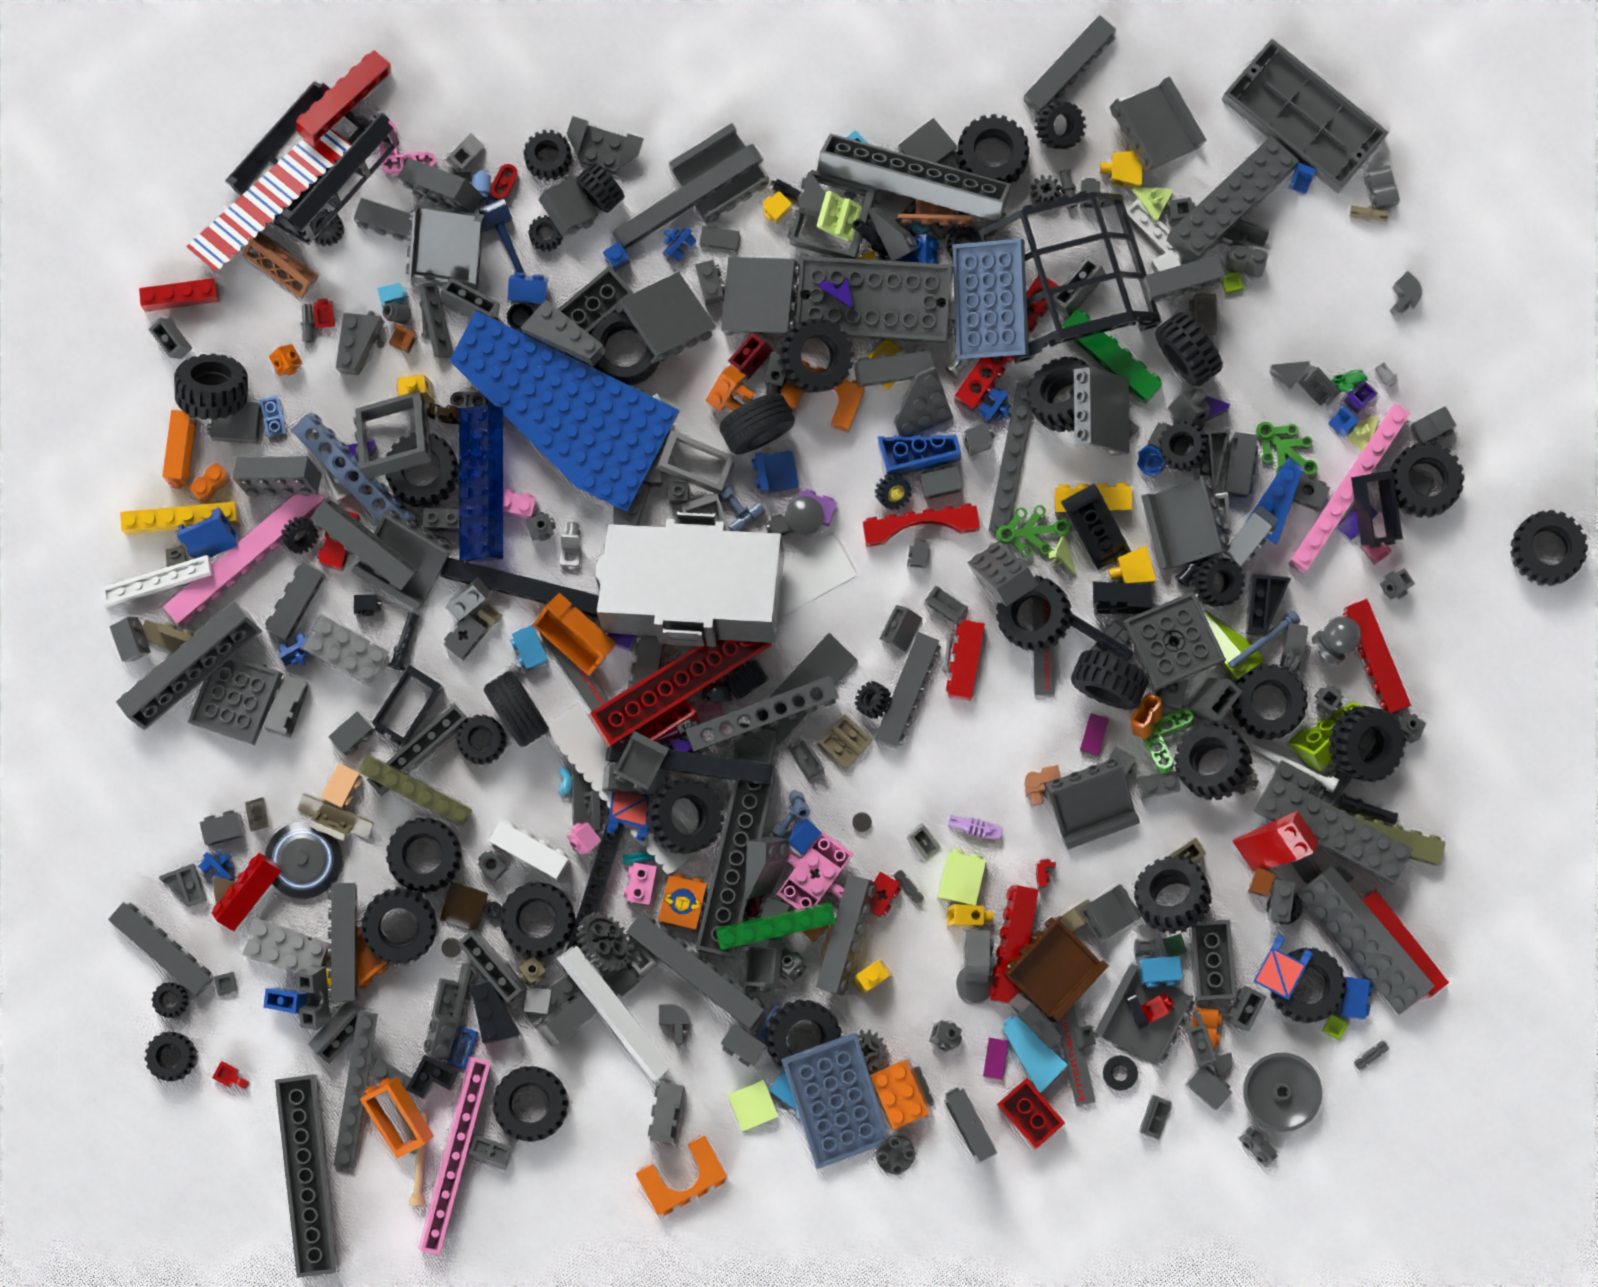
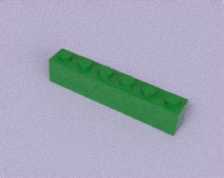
M1076 309L1062 324V328L1088 322L1090 317L1086 312H1080ZM1100 333L1073 340L1109 373L1129 378V390L1145 404L1161 388L1163 383L1160 382V377L1155 373L1151 374L1142 361H1136L1128 349H1122L1113 336Z
M826 902L718 927L715 930L721 950L836 924L832 904Z

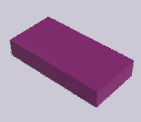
M1090 713L1080 751L1099 755L1109 718Z
M989 1037L983 1077L1003 1079L1008 1040Z

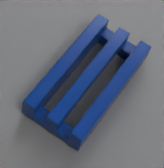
M459 1026V1035L455 1038L447 1064L466 1069L468 1058L471 1057L479 1032ZM464 1031L466 1034L457 1061L454 1062L453 1059ZM473 1034L464 1063L460 1064L469 1035Z

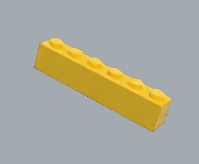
M236 502L124 511L120 512L121 531L125 535L178 530L180 524L187 528L212 517L213 509L220 507L232 525H240L239 506Z

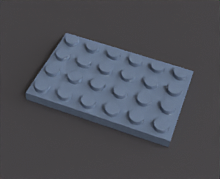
M1024 239L952 245L957 359L1029 355Z
M855 1032L781 1059L816 1169L876 1148L888 1137Z

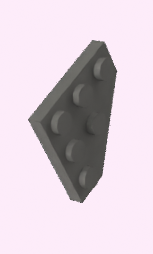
M934 366L916 373L910 391L907 392L902 402L901 410L893 421L899 436L910 437L953 418Z

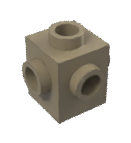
M528 956L520 962V973L518 975L524 983L529 982L530 985L534 983L537 985L546 978L544 976L546 974L544 968L547 966L541 958L536 959L535 956L532 958ZM530 966L536 967V971L534 973L529 972L528 969Z

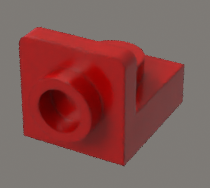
M327 298L318 299L313 304L316 328L335 327L333 301H328Z
M1051 859L1039 860L1040 863L1035 865L1037 888H1045L1047 883H1050L1049 871H1045V868L1056 867V862H1051Z
M1166 993L1141 1005L1149 1023L1174 1010L1173 1000Z

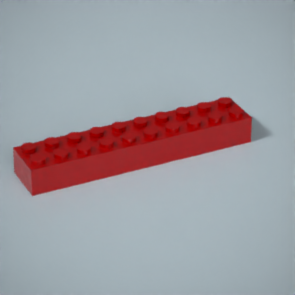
M717 640L716 647L707 646L706 642L705 647L696 646L596 708L587 716L608 748L773 644L768 642Z

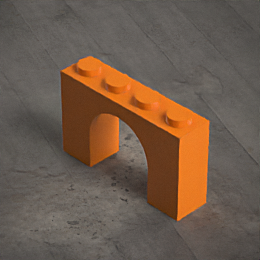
M802 360L805 368L813 374H820L826 370L821 367L813 368L809 366L808 362ZM843 379L842 384L834 387L839 403L832 418L831 427L849 433L865 393V387L858 388L855 380L850 382ZM786 381L781 395L784 396L791 411L796 412L805 390H798L794 384L790 385Z
M705 1135L687 1144L699 1167L698 1179L690 1189L679 1192L668 1188L662 1181L654 1164L635 1173L657 1215L662 1214L664 1217L674 1211V1206L679 1204L682 1207L690 1203V1198L697 1194L699 1198L708 1193L707 1188L712 1185L717 1188L726 1183L724 1179L727 1178V1175Z

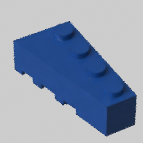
M934 435L931 437L877 436L883 465L888 476H890V473L904 475L961 460V450L956 435Z
M1288 457L1251 513L1252 515L1261 505L1278 518V521L1275 523L1277 527L1271 536H1265V538L1276 545L1280 540L1305 469L1304 466Z

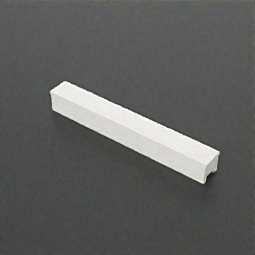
M578 946L571 947L564 954L558 956L556 959L651 1080H659L672 1066L592 964H590L589 960L584 957Z

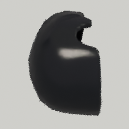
M526 302L514 303L507 312V322L511 328L522 331L521 327L535 310L532 305Z
M720 682L709 684L701 692V698L704 702L706 700H711L712 702L732 701L729 687Z

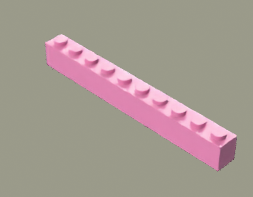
M1394 403L1289 561L1290 565L1302 573L1307 571L1354 500L1351 477L1372 473L1411 413Z
M319 492L310 496L293 495L240 540L238 546L230 549L211 565L213 575L192 581L167 602L163 608L180 627L188 625L197 612H203L208 607L207 604L210 601L220 598L223 590L234 586L237 583V578L248 574L256 562H262L270 550L274 551L281 545V535H283L281 531L282 529L285 530L283 527L285 524H290L288 522L290 519L293 522L294 517L299 519L301 516L304 519L306 517L310 520V516L314 514L325 499Z
M474 1057L468 1058L418 1245L420 1251L440 1255L491 1064L489 1061Z

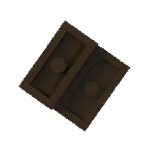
M451 881L440 921L468 930L478 929L489 894Z

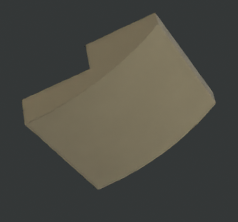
M844 714L818 742L817 746L846 770L870 745L873 739Z

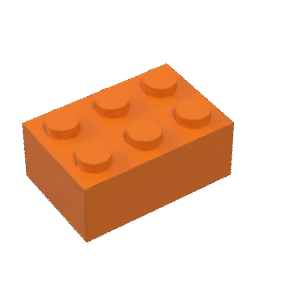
M910 1059L903 1060L870 1075L893 1130L933 1113Z

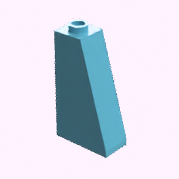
M1017 1015L1014 1018L1010 1016L1003 1023L1005 1028L1002 1031L1033 1086L1041 1093L1067 1064L1051 1048L1049 1049Z

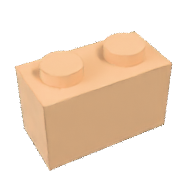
M338 763L321 798L342 809L345 806L348 807L353 800L351 795L354 789L357 790L361 785L362 775Z

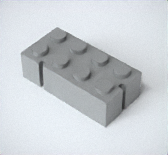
M319 615L311 631L316 632L315 635L309 633L300 649L367 686H371L389 651L374 643L369 645L371 641L326 616Z
M255 918L250 931V935L253 937L252 939L248 938L242 955L296 973L309 964L324 967L328 957V947H331V943Z

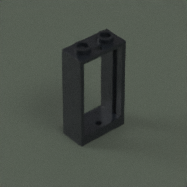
M1393 471L1351 477L1361 546L1369 545L1370 548L1381 547V543H1384V546L1396 544L1395 540L1403 539ZM1378 481L1386 532L1385 537L1375 538L1367 488V483Z
M409 665L372 721V724L376 726L374 730L383 736L387 733L391 736L390 740L399 746L401 743L407 745L444 687ZM412 676L434 691L405 736L402 737L382 725L381 722Z

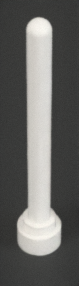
M1257 743L1252 745L1254 751L1278 763L1283 760L1315 777V781L1323 784L1326 791L1333 793L1339 783V779L1333 776L1332 778L1329 776L1326 778Z

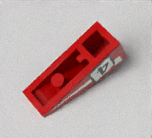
M686 699L639 729L638 732L658 743L686 734V729L701 723L697 712Z

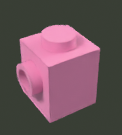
M588 822L575 824L570 829L571 832L566 836L571 847L577 850L579 854L589 853L602 841Z

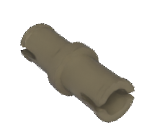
M1351 205L1349 217L1366 219V221L1387 222L1389 210L1372 209L1371 206L1365 208Z

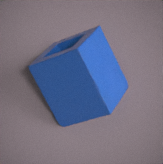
M1298 163L1288 189L1306 194L1316 168Z
M1342 405L1328 425L1345 439L1354 430V427L1358 426L1359 419Z

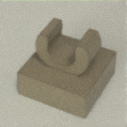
M487 604L478 612L479 618L477 622L486 621L487 626L485 628L488 630L498 623L503 615Z

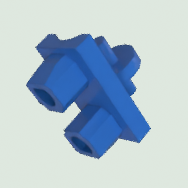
M689 227L687 229L684 228L677 237L676 234L679 232L677 228H674L672 232L667 229L664 231L666 238L663 243L668 245L670 241L672 242L663 251V255L666 257L670 256L676 261L681 260L685 253L678 247L683 243L687 248H691L696 243V239L691 234L692 230Z
M995 388L990 391L987 397L995 402L994 405L990 407L983 402L977 410L984 417V422L989 424L997 412L999 414L996 419L999 421L1003 417L1010 418L1011 413L1008 409L1011 405L1006 403L1004 407H1001L1008 397L1009 393L1003 390L1001 392Z
M299 633L294 637L296 644L290 647L287 642L278 646V656L285 666L290 664L294 666L299 662L302 666L306 665L304 659L310 655L300 649L307 638L303 633Z
M208 852L203 855L204 859L198 867L205 874L214 867L218 871L214 876L231 881L234 879L223 867L226 866L229 870L233 867L229 862L232 858L230 854L223 856L219 852L216 855L220 860L219 862Z

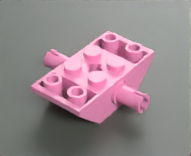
M821 831L822 834L814 841L804 856L800 857L793 851H789L787 862L794 866V870L776 895L796 909L819 904L825 894L829 892L839 900L842 898L840 893L843 894L844 888L836 883V879L847 865L853 853L823 831ZM819 871L818 875L820 877L811 879L810 872Z

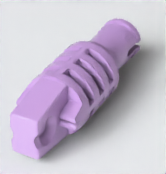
M950 815L948 827L964 830L966 834L983 839L999 840L1001 837L1002 828L992 823L971 817L964 819Z

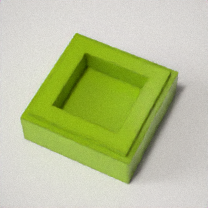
M1240 272L1225 274L1224 280L1221 281L1225 295L1244 290Z
M1332 1014L1322 1031L1340 1041L1349 1023Z

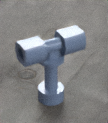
M729 486L719 494V497L723 502L727 500L738 513L735 516L737 519L728 526L731 531H742L746 528V524L753 519L757 520L766 511L759 502L750 509L748 507L743 509L733 496L735 491Z
M793 790L789 794V800L792 805L788 807L790 812L782 823H777L773 828L774 833L782 838H786L790 832L788 827L796 816L805 820L810 815V809L805 803L803 793L797 790Z

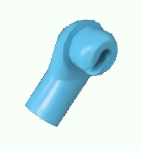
M565 766L558 771L563 779L561 787L558 788V792L562 796L572 792V775Z

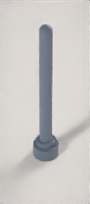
M1293 610L1286 613L1280 624L1229 662V667L1235 668L1286 629L1289 622L1299 624L1300 618L1298 614Z

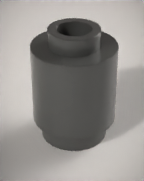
M394 302L385 304L382 311L383 317L388 321L406 324L412 316L409 306Z

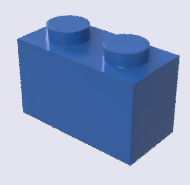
M515 272L514 275L509 277L507 300L542 304L547 300L549 278H544L542 274H533L532 277L525 276V273Z
M1346 977L1347 983H1345V988L1347 990L1340 1007L1339 1017L1364 1020L1370 1013V1004H1367L1368 996L1371 997L1372 985H1369L1370 980Z
M281 987L265 988L263 1008L296 1014L305 1005L308 994L307 992Z

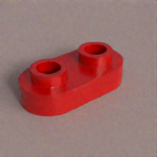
M505 164L499 169L490 188L494 199L500 200L504 198L505 200L509 196L518 178V172L514 165ZM508 172L512 173V176L509 178L505 176ZM499 189L504 190L502 194L497 193Z

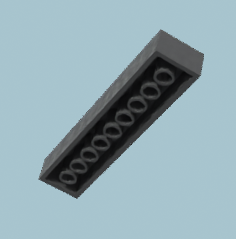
M831 133L820 151L817 171L823 172L826 175L841 177L844 180L855 181L861 185L873 186L879 190L894 192L897 195H905L936 206H944L954 211L968 213L971 216L983 217L989 221L1000 220L1007 204L1011 187L1010 183Z
M776 767L772 785L734 781L695 948L697 951L731 959L735 957L737 946L721 950L715 928L743 922L748 901L745 898L747 840L758 839L763 836L778 771Z
M317 1075L275 1080L296 1276L299 1278L339 1272Z

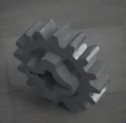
M870 1029L867 1034L860 1030V1035H857L858 1040L865 1038L864 1043L860 1047L864 1048L865 1045H868L870 1050L876 1052L868 1053L867 1056H864V1052H862L866 1066L871 1072L872 1066L878 1069V1062L884 1063V1059L881 1057L887 1055L883 1051L887 1045L881 1044L884 1038L878 1039V1032L871 1035ZM872 1039L876 1041L879 1049L873 1047L871 1044ZM878 1056L874 1062L868 1064L870 1057Z

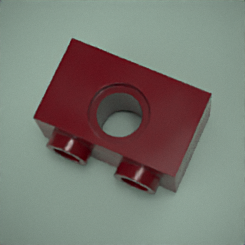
M752 332L728 362L745 374V378L749 380L773 351L765 341Z

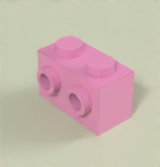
M503 489V491H498L494 510L497 514L529 519L535 514L537 501L531 494L522 493V495H517L512 490Z
M634 863L633 867H629L627 878L631 880L630 885L625 887L624 897L627 898L628 903L651 906L657 867Z

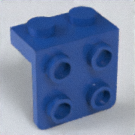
M927 234L913 236L918 250L896 260L898 262L939 264L937 260V251L939 249L937 239Z
M792 451L763 455L762 452L755 453V459H752L753 470L758 471V477L755 478L757 489L761 488L762 494L795 489L799 486Z

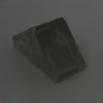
M264 797L245 802L251 832L272 826Z

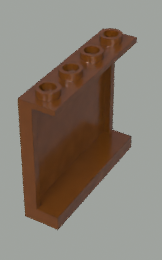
M1061 916L1050 917L1044 924L1046 927L1042 931H1037L1031 939L1033 941L1029 945H1024L1018 953L1020 955L1016 959H1011L1005 966L1007 969L1003 972L1051 1022H1058L1109 966L1104 960L1099 961L1060 921L1062 919Z

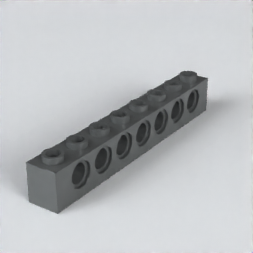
M830 675L688 728L685 732L693 753L698 752V754L709 751L708 747L715 744L716 747L728 744L726 740L734 738L736 741L746 737L745 733L752 731L755 734L763 731V726L770 724L771 727L781 724V720L787 717L789 720L800 717L799 713L807 711V714L818 710L817 706L824 704L827 707L835 704V699H838L839 695ZM815 690L820 691L822 699L814 700L812 692ZM796 697L802 698L804 706L796 707L793 702ZM783 704L786 707V712L778 714L775 710L776 705ZM759 711L767 712L768 719L765 721L759 720L757 713ZM743 717L748 718L750 721V725L747 728H743L739 724V720ZM724 724H728L732 728V732L728 735L723 734L721 731V726ZM706 731L712 732L714 739L712 741H705L703 733Z

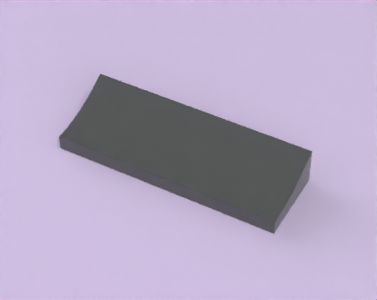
M829 632L769 698L830 675L834 685H836L858 660ZM815 690L812 692V698L816 701L821 700L822 693ZM796 697L793 702L796 707L804 706L802 698ZM778 704L775 710L778 714H784L786 707L783 704ZM759 711L757 717L759 720L765 721L768 719V714L765 711ZM807 711L799 713L800 717L789 720L787 717L782 719V723L771 727L769 724L763 727L778 730L776 742L780 745L808 714Z

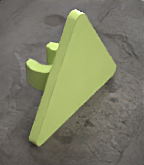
M1134 187L1132 189L1153 221H1158L1172 194V189L1157 187Z
M1373 416L1359 420L1358 426L1354 427V430L1346 437L1361 452L1375 433L1378 417Z
M1064 534L1055 550L1049 552V560L1054 559V565L1063 563L1071 574L1074 575L1076 570L1068 538Z

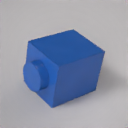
M619 241L603 251L605 260L615 272L630 263L629 256Z

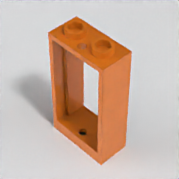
M171 410L162 477L171 485L170 487L182 489V486L188 487L197 420L190 413L186 414L179 410Z
M395 1077L391 1080L385 1078L378 1083L379 1086L377 1087L375 1085L368 1087L364 1090L365 1095L360 1098V1101L397 1159L425 1145L434 1135L398 1077ZM386 1090L416 1136L404 1143L375 1097Z

